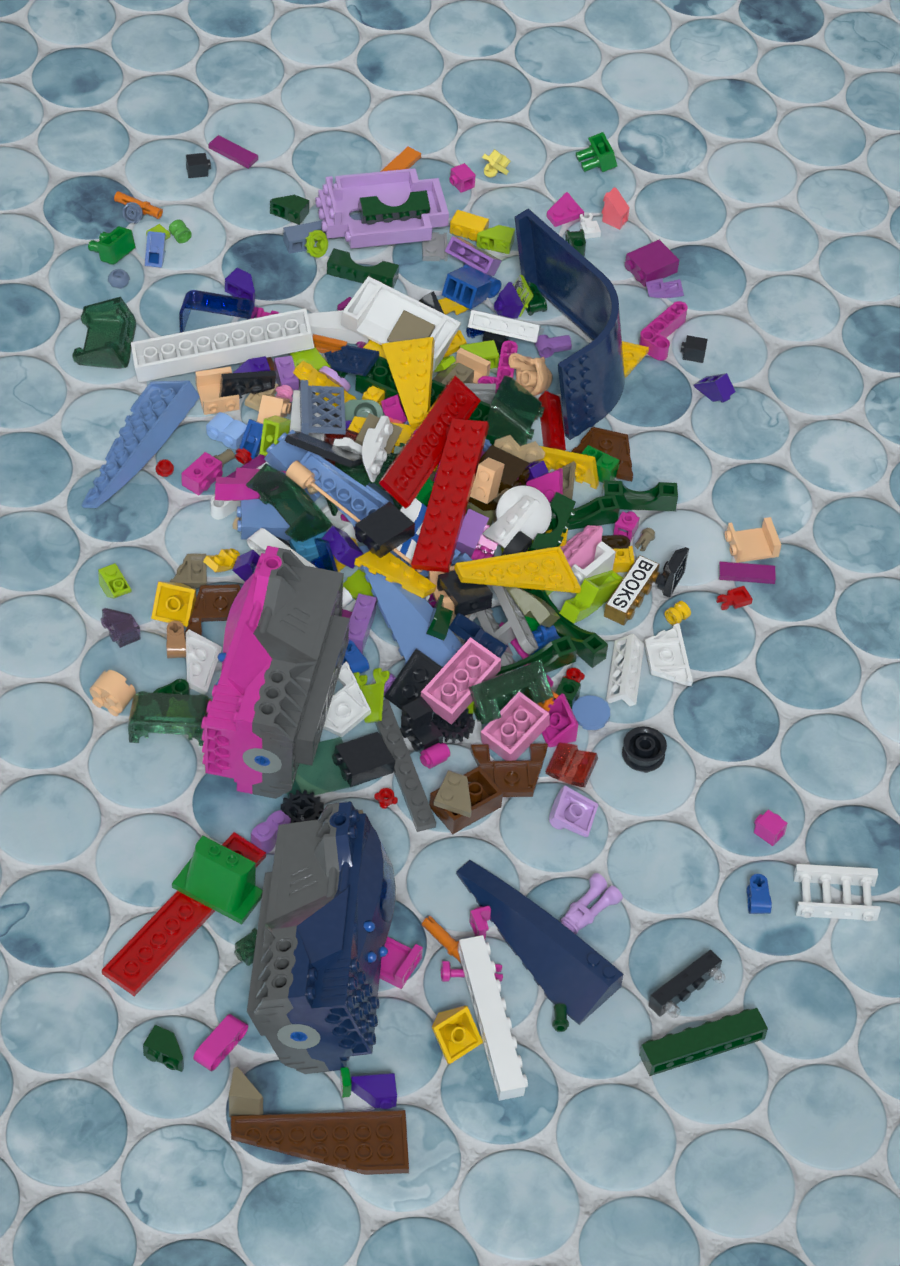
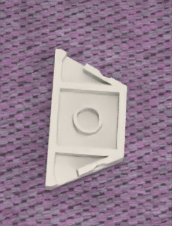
M677 623L672 629L668 631L663 630L656 636L646 639L644 646L651 675L692 686L693 680L680 624Z

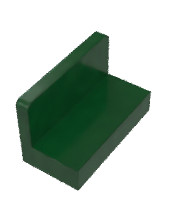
M440 594L433 609L426 634L444 641L448 633L453 611L441 606L444 595Z

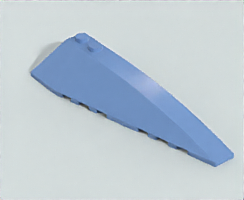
M308 451L300 461L302 465L315 474V483L319 488L360 520L388 503L317 454ZM338 508L340 512L348 519V521L355 527V524L357 522L354 519H352L349 515H347L344 511H342L340 508ZM455 549L453 560L461 555V552ZM393 550L390 552V553H392L394 556H396V557L399 558L401 561H403L404 563H406L408 566L411 567V565H410L408 562H406L403 558H401V557H400L398 554H396ZM422 570L420 574L429 579V571Z

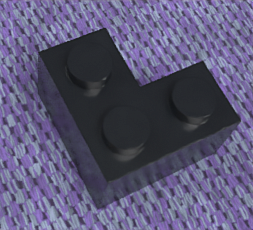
M422 696L402 707L400 728L402 736L407 738L411 742L413 749L420 754L421 751L437 743H443V734L432 722L433 709Z

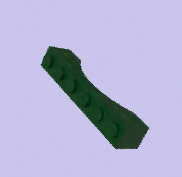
M615 495L596 497L592 501L574 508L576 510L571 520L568 519L567 521L570 524L568 530L585 528L587 525L599 526L616 523L620 508ZM551 522L546 531L552 530Z
M519 588L538 596L555 610L560 617L553 624L557 634L561 638L569 635L577 650V655L591 668L606 659L608 644L595 632L583 630L562 616L545 590Z
M567 635L551 641L529 657L516 663L502 666L497 675L475 699H480L576 662L577 650L570 636Z

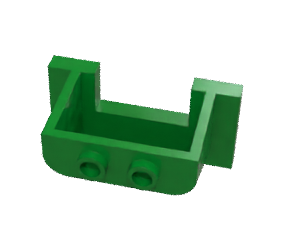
M203 835L195 845L192 858L172 882L173 889L241 925L262 899L263 890L256 886V863Z

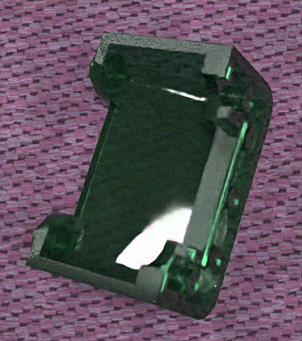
M121 296L84 306L81 321L88 330L84 348L78 347L74 349L72 354L74 362L81 366L114 369L128 367L132 350L131 342L134 340L136 319Z
M505 375L491 403L487 419L489 424L487 434L498 438L511 435L517 443L525 445L529 439L532 440L535 429H532L533 423L539 417L542 418L545 407H542V402L515 379Z
M144 691L136 693L133 696L128 721L129 743H139L140 737L145 736V738H149V733L188 735V740L195 738L198 740L199 746H203L202 734L204 729L201 728L204 716L207 717L208 715L207 705L211 699L203 694H162Z

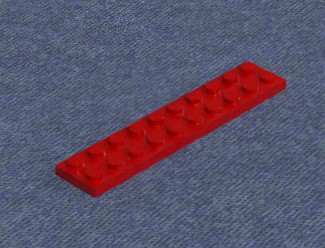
M456 375L450 379L379 481V484L405 509L411 505L440 462L452 419L468 420L481 401Z
M452 419L411 562L413 569L449 573L489 428L487 421Z
M235 832L222 844V846L255 862L256 867L266 858V852ZM177 891L102 969V975L135 997L215 910Z

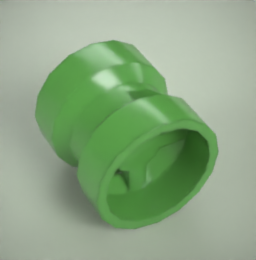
M177 219L169 225V231L178 243H185L191 238L192 233L182 220Z

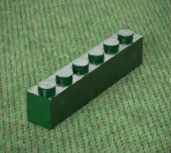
M758 1008L745 1009L732 1016L726 1015L717 1021H707L695 1028L688 1027L676 1034L670 1033L657 1040H648L641 1044L639 1056L649 1076H653L764 1040L768 1027Z

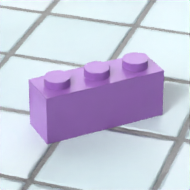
M452 236L445 250L450 255L491 276H495L502 260L461 237Z
M358 594L349 623V640L353 641L363 654L376 614L377 597Z

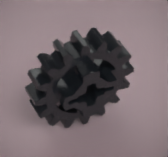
M468 708L462 712L452 725L438 714H433L432 722L443 734V737H445V742L449 739L452 740V743H455L456 739L463 742V737L468 739L470 733L473 734L475 720H473V714H468Z
M296 790V795L289 793V799L283 798L281 811L291 818V823L318 820L324 811V803L320 802V796L314 797V792L309 795L307 790H304L303 793Z

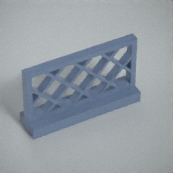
M301 380L300 426L302 433L307 435L309 433H346L344 387L308 386V380ZM332 393H339V395L334 396ZM324 397H327V398L330 399V400L325 401V400H323V398H324ZM315 402H318V403H320L321 405L316 406V405H314V403H315ZM336 403V404H338L339 406L335 407V406H333V405H331V404ZM328 408L330 411L326 412L322 409ZM319 413L321 416L317 417L314 414ZM336 413L339 417L335 418L332 415ZM327 418L330 422L326 423L323 420ZM318 423L321 425V427H316L313 425Z

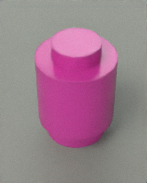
M437 743L421 751L420 761L423 766L431 769L447 761L448 757H450V750L445 743Z

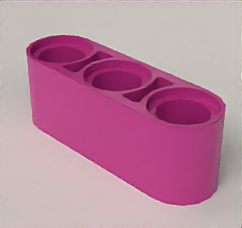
M227 1015L196 1050L193 1057L194 1061L209 1071H214L245 1036L249 1026L234 1015Z

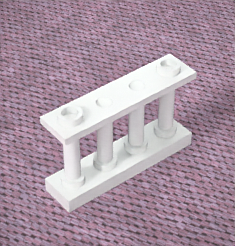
M796 864L794 882L802 883L803 902H798L796 916L804 918L854 919L868 922L877 921L881 908L880 906H872L871 886L875 887L878 869ZM810 883L822 884L823 903L811 902ZM830 884L842 885L843 904L831 903ZM851 885L863 887L864 905H852Z

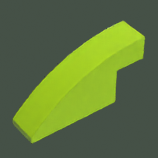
M611 570L585 578L581 585L580 593H577L575 598L565 601L560 614L573 624L583 620L610 599L623 580V577Z

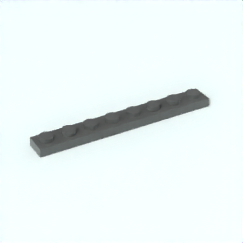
M383 700L382 721L375 722V725L395 759L394 774L415 829L419 832L436 828L434 815L389 700Z

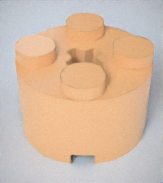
M104 670L90 688V694L93 697L92 703L99 708L102 706L107 708L113 716H118L135 696L136 691L132 684L128 686L125 683L127 679L123 675L113 670H108L107 672Z

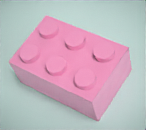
M519 691L481 731V741L483 744H489V748L505 761H516L550 725L549 713Z

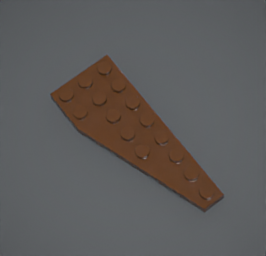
M405 1110L231 1116V1140L364 1175L409 1173Z

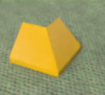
M158 581L151 619L167 623L179 621L183 626L187 627L196 601V589L183 583Z
M461 1006L437 1014L432 1030L447 1064L453 1063L483 1043L468 1006Z

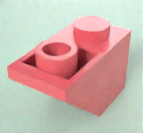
M614 187L604 196L603 201L605 204L602 210V222L620 230L628 221L630 207L618 189Z

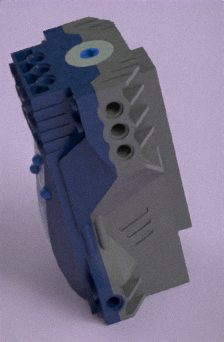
M351 801L327 804L318 820L278 825L272 872L265 873L247 1013L259 1034L266 1036L280 1062L303 1074L338 1071L340 1068L346 1067L350 1056L372 1054L373 1045L376 1044L374 1032L375 1027L378 1025L376 1009H379L380 1006L378 990L381 959L388 953L385 943L394 913L396 884L392 863L376 830L371 825L366 813L359 814L358 809L354 808Z

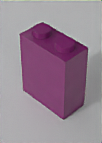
M660 239L626 254L625 268L644 287H646V282L664 279L678 272L679 259Z

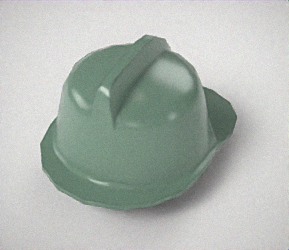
M354 399L345 403V421H352L354 416L367 418L369 413L379 418L384 415L380 404L373 400Z

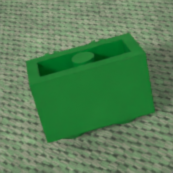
M604 132L589 137V147L575 152L578 162L593 157L581 162L584 173L596 167L600 168L602 172L618 167L615 153Z
M120 226L110 233L103 231L99 235V242L91 240L88 244L90 251L99 253L101 261L113 265L136 248L132 230Z

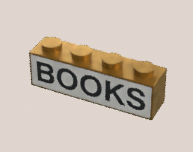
M639 555L606 603L604 617L623 626L628 620H631L635 614L636 607L639 608L641 606L644 595L650 593L652 583L656 582L660 573L658 572L660 564Z

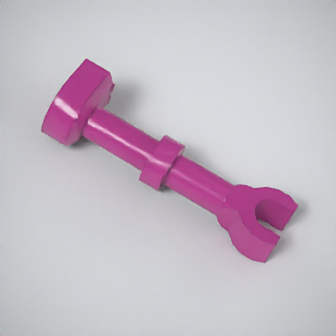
M442 961L440 969L442 982H449L451 977H465L463 969H451L449 961ZM495 964L496 972H501L502 965ZM494 973L495 979H499L501 982L503 974Z

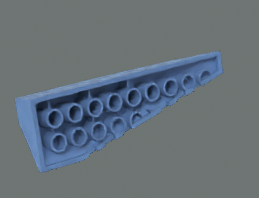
M190 380L152 381L148 384L132 405L130 410L133 413L131 416L127 415L125 427L120 428V437L114 440L105 458L107 462L100 468V476L95 477L93 481L94 488L89 489L81 505L83 508H97L132 479L163 446L200 397Z
M366 545L359 547L364 554L369 551ZM362 565L361 569H364L366 573L365 578L372 586V594L378 599L377 605L388 628H391L393 632V640L397 641L400 647L398 651L405 658L404 664L407 663L417 648L444 667L463 645L450 629H448L444 641L426 634L434 608L425 598H421L403 589L399 583L385 580L386 577L379 573L374 575L368 572L369 568Z

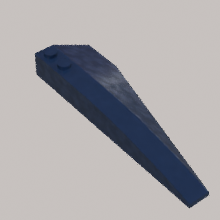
M471 860L456 871V875L467 890L474 895L480 907L490 906V921L494 922L503 939L515 955H518L522 960L523 966L533 975L537 985L542 987L545 996L555 1005L559 1003L565 1004L567 1006V1015L578 1025L621 988L624 974L518 890Z

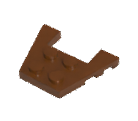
M592 427L582 438L581 443L571 451L581 454L589 445L619 459L620 465L616 478L630 482L633 481L628 434Z
M239 584L200 586L192 615L189 618L188 626L184 633L185 640L188 630L202 636L201 622L227 621L233 601L241 590Z
M548 743L530 744L531 761H490L489 744L471 745V753L477 766H480L502 791L503 797H533L547 753Z

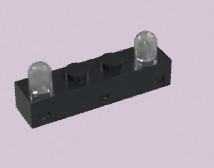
M710 949L651 994L648 1006L659 1017L665 1013L672 1018L679 1017L681 1010L677 1004L680 1001H686L693 991L702 989L710 978L716 983H723L726 976L720 970L722 960Z

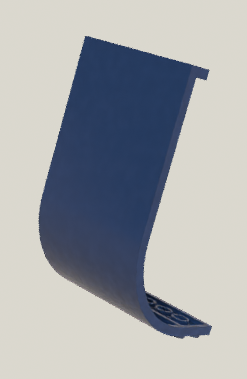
M528 208L514 217L521 275L524 276L526 282L534 283L541 295L593 340L579 351L558 363L565 436L571 440L606 417L617 405L623 393L625 373L619 300L611 281Z

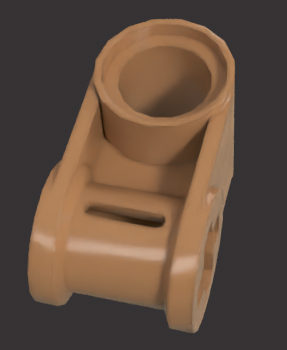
M171 621L167 625V658L186 657L184 626L179 621Z

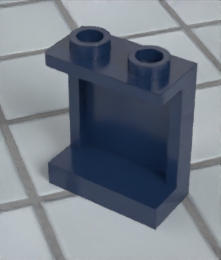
M461 613L456 615L449 626V629L467 642L471 637L499 658H501L508 647Z

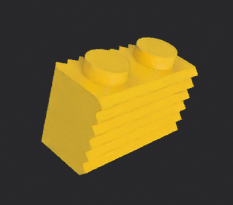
M461 210L455 212L450 222V234L463 238L466 237L476 242L478 232L489 228V219Z

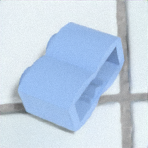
M219 412L206 425V432L212 440L220 441L228 448L237 449L241 444L247 425L241 421L234 420L225 413Z

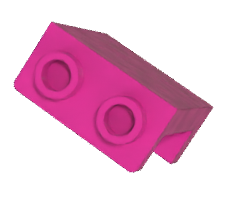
M387 937L385 947L388 949V953L381 959L380 979L402 989L421 961L423 947L415 944L411 949Z

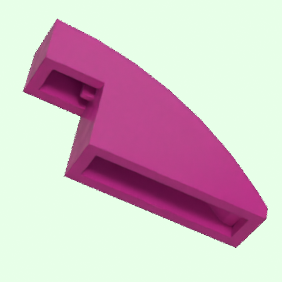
M236 468L235 478L216 477L215 500H251L278 495L291 490L292 480L286 476V471Z

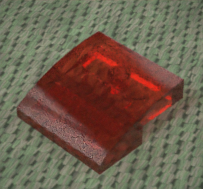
M559 742L545 772L550 777L559 781L585 788L598 760V755L594 752L578 750L577 745Z

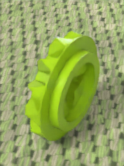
M321 230L309 232V236L305 238L307 240V243L304 245L307 247L306 252L310 253L311 257H322L328 249L326 234Z

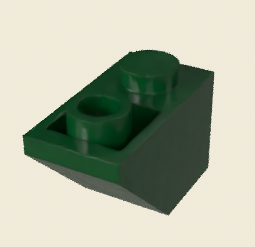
M295 194L273 198L270 200V214L300 225L309 214L310 200Z
M154 1025L143 1044V1056L152 1062L157 1061L164 1064L170 1070L182 1072L184 1061L174 1032Z

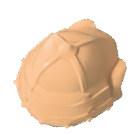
M513 353L509 356L510 368L516 369V381L522 395L527 398L534 397L548 390L552 383L553 375L546 366L544 357L531 358L518 353Z

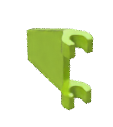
M382 668L374 669L373 677L376 683L365 685L368 680L367 675L360 676L359 672L353 673L371 709V714L364 719L365 723L382 721L385 682L389 679V671H382Z

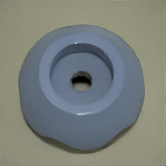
M127 203L122 210L123 217L129 223L136 224L142 219L143 211L137 203Z
M115 269L108 276L110 285L119 289L128 285L130 280L128 273L122 269Z

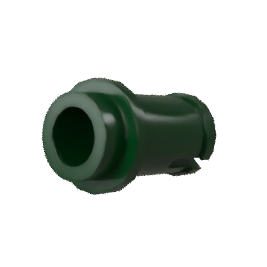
M560 1003L554 1005V1021L552 1022V1026L557 1032H564L569 1027L567 1006Z

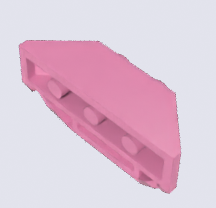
M587 525L584 531L577 533L567 541L565 546L561 547L571 568L576 564L581 569H585L594 561L596 547L602 541V526Z

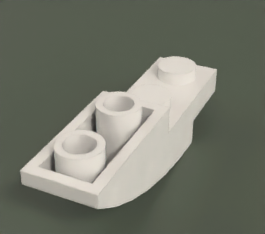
M381 416L375 429L368 428L363 441L362 458L371 482L375 481L384 461L387 459V452L384 448L390 435L393 433V425L390 423L388 416Z

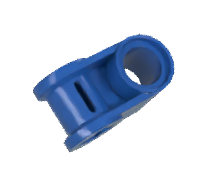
M349 640L343 664L347 662L352 673L359 672L361 674L368 671V660L362 655L355 643Z
M754 874L750 878L746 891L749 914H770L772 901L769 894L768 880L762 874Z

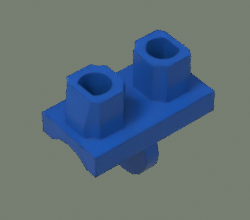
M540 625L537 627V631L532 632L538 644V649L532 654L545 647L551 641L561 638L557 634L554 625L550 628Z

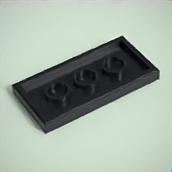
M302 432L286 435V443L342 465L355 467L364 464L362 456Z

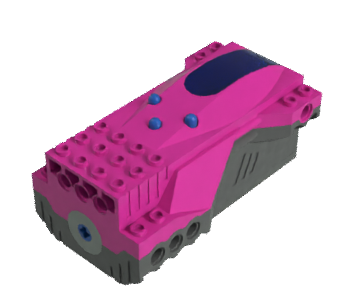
M267 546L265 553H261L255 572L244 583L233 601L225 627L223 652L219 653L217 657L222 662L221 676L213 687V701L209 700L208 715L203 717L201 726L204 729L202 734V741H204L202 764L205 765V773L233 778L234 782L237 783V791L276 799L292 790L300 763L313 765L349 643L350 618L342 617L344 573L305 566L288 549Z

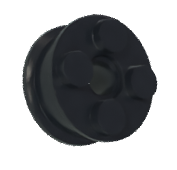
M642 726L636 727L626 734L623 742L622 757L630 768L648 773L658 769L663 764L667 742L662 733L654 728Z

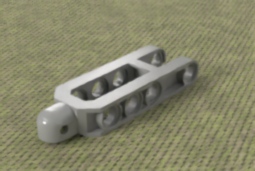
M492 585L508 621L500 627L496 623L492 615L493 611L490 608L476 612V615L484 631L508 646L500 658L502 667L515 663L512 657L513 653L508 645L513 639L517 638L521 648L529 655L538 649V644L522 611L505 586Z

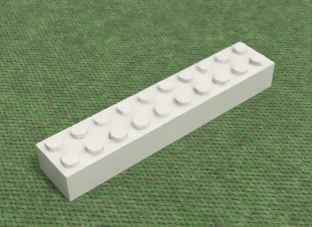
M305 308L131 342V348L139 383L242 363L252 358L263 356L267 358L313 349L314 343L307 309Z

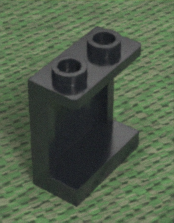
M455 570L438 575L437 589L439 591L444 590L455 605V615L461 613L466 616L492 608L493 593L487 585L462 583Z

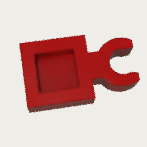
M745 586L728 590L727 595H719L716 602H724L721 605V610H727L731 605L735 609L750 605L753 599Z

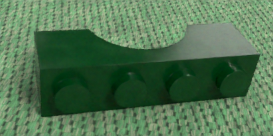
M427 190L410 192L407 201L399 206H388L382 203L377 196L361 197L358 203L361 223L369 225L376 222L389 223L393 220L421 219V214L430 213L431 209Z
M333 248L327 261V275L364 283L369 276L394 288L399 277V265L382 261L374 266H362L351 259L350 252Z
M604 480L602 496L615 495L619 508L624 510L676 511L678 486L677 483L659 482L650 490L633 491L628 489L622 481Z
M558 492L555 493L550 501L552 532L547 534L537 533L528 551L561 545L563 541L561 535L566 533L570 525L567 521L568 519L571 520L576 510L573 508L576 501Z

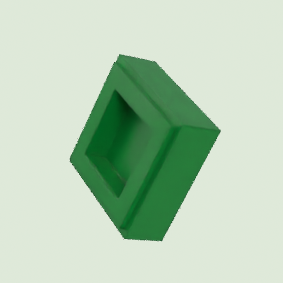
M348 1067L340 1068L342 1098L350 1097L351 1078Z

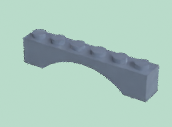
M360 213L350 215L354 220H361ZM322 220L284 227L283 241L288 253L306 251L307 247L304 245L307 243V240L305 238L309 236V232L314 230L322 231Z

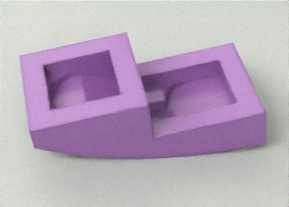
M663 278L646 282L649 297L674 298L684 296L680 279L665 283Z

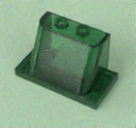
M541 660L469 686L475 704L474 714L477 722H481V724L501 718L500 711L519 691L536 704L554 697Z

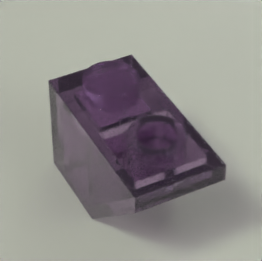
M108 608L102 609L101 624L104 629H108L111 640L113 642L116 641L119 648L141 639L140 627L132 614Z

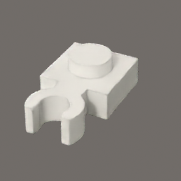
M589 213L588 218H584L583 214H580V229L584 230L585 239L601 237L597 221H592L593 215Z

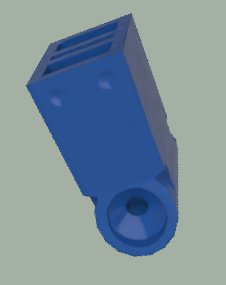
M465 264L463 267L447 274L442 296L464 307L473 309L484 302L487 297H495L499 293L502 283L500 280Z

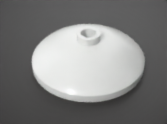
M530 486L513 487L506 491L499 499L496 507V519L498 520L525 495H528L539 502L540 505L519 531H522L533 540L537 533L543 534L550 525L552 516L550 503L545 495L536 488Z

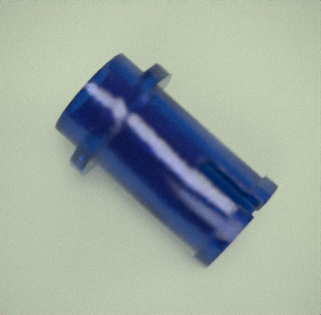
M466 328L467 336L471 338L485 333L483 330Z

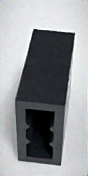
M388 502L355 524L356 539L366 545L369 551L373 554L375 553L379 558H382L415 536V523L391 502Z
M378 732L335 745L334 754L332 755L334 764L340 768L342 778L348 782L350 787L394 772L395 759Z

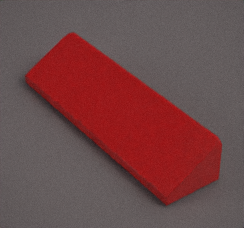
M545 391L538 398L543 447L565 451L566 444L560 396Z

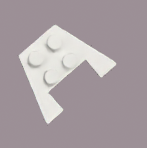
M347 662L342 665L338 681L344 687L333 695L323 728L340 737H343L371 714V709Z

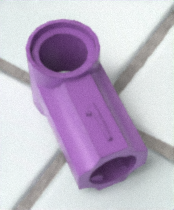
M540 335L537 342H534L540 357L544 358L552 356L554 352L571 350L572 348L569 335L549 338L547 335Z

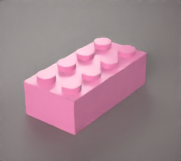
M470 637L421 691V696L433 709V712L452 725L500 671L501 659Z

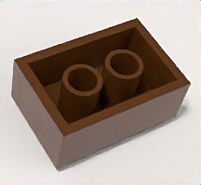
M480 766L464 774V776H467L472 810L470 818L434 806V800L440 788L430 793V808L452 835L502 807V791Z

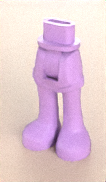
M594 873L591 876L588 892L577 902H573L565 916L560 920L563 925L575 934L588 924H591L594 918L606 907L616 905L623 899L621 892L616 887L610 886L607 889L605 878L598 873ZM604 892L603 896L590 909L586 908L595 898H597Z

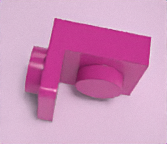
M490 906L477 907L470 911L469 923L475 937L483 935L484 939H486V931L489 930L487 921L490 920L491 915Z

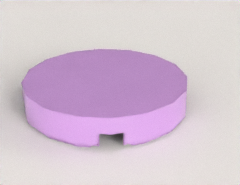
M322 366L319 370L320 373L326 375L335 384L344 387L346 392L351 388L349 382L338 376L337 372L333 369Z

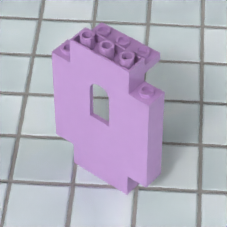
M415 168L335 176V183H333V177L329 176L325 179L323 190H318V197L315 198L316 207L319 208V219L322 220V231L326 232L327 238L345 237L346 242H349L350 249L428 241L432 238V228L448 226L449 212L439 178L419 180ZM427 190L430 213L421 214V219L393 220L389 223L376 222L369 225L367 223L362 224L361 220H354L350 217L351 212L359 211L358 203L361 197L377 196L382 203L388 206H399L407 201L410 192Z

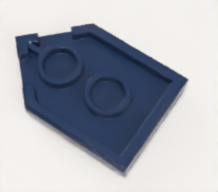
M346 345L341 347V350L333 353L329 351L324 353L331 369L366 376L378 360L379 351Z

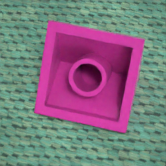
M561 694L554 700L553 705L549 704L550 725L542 732L545 742L548 743L550 748L575 742L577 738L579 724L565 694Z

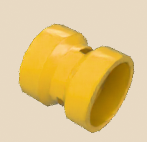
M679 601L674 607L668 608L664 614L668 623L674 626L677 623L680 624L682 619L686 620L689 618L691 610L685 602Z

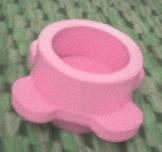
M282 385L276 388V396L288 398L290 402L293 401V389L290 386Z

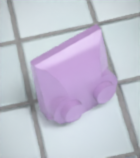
M564 786L559 791L549 815L550 824L556 829L566 828L587 838L599 804Z

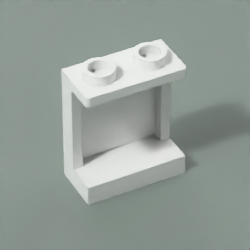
M601 541L597 545L594 561L585 569H581L576 564L572 566L571 569L580 587L585 578L613 569L616 551Z

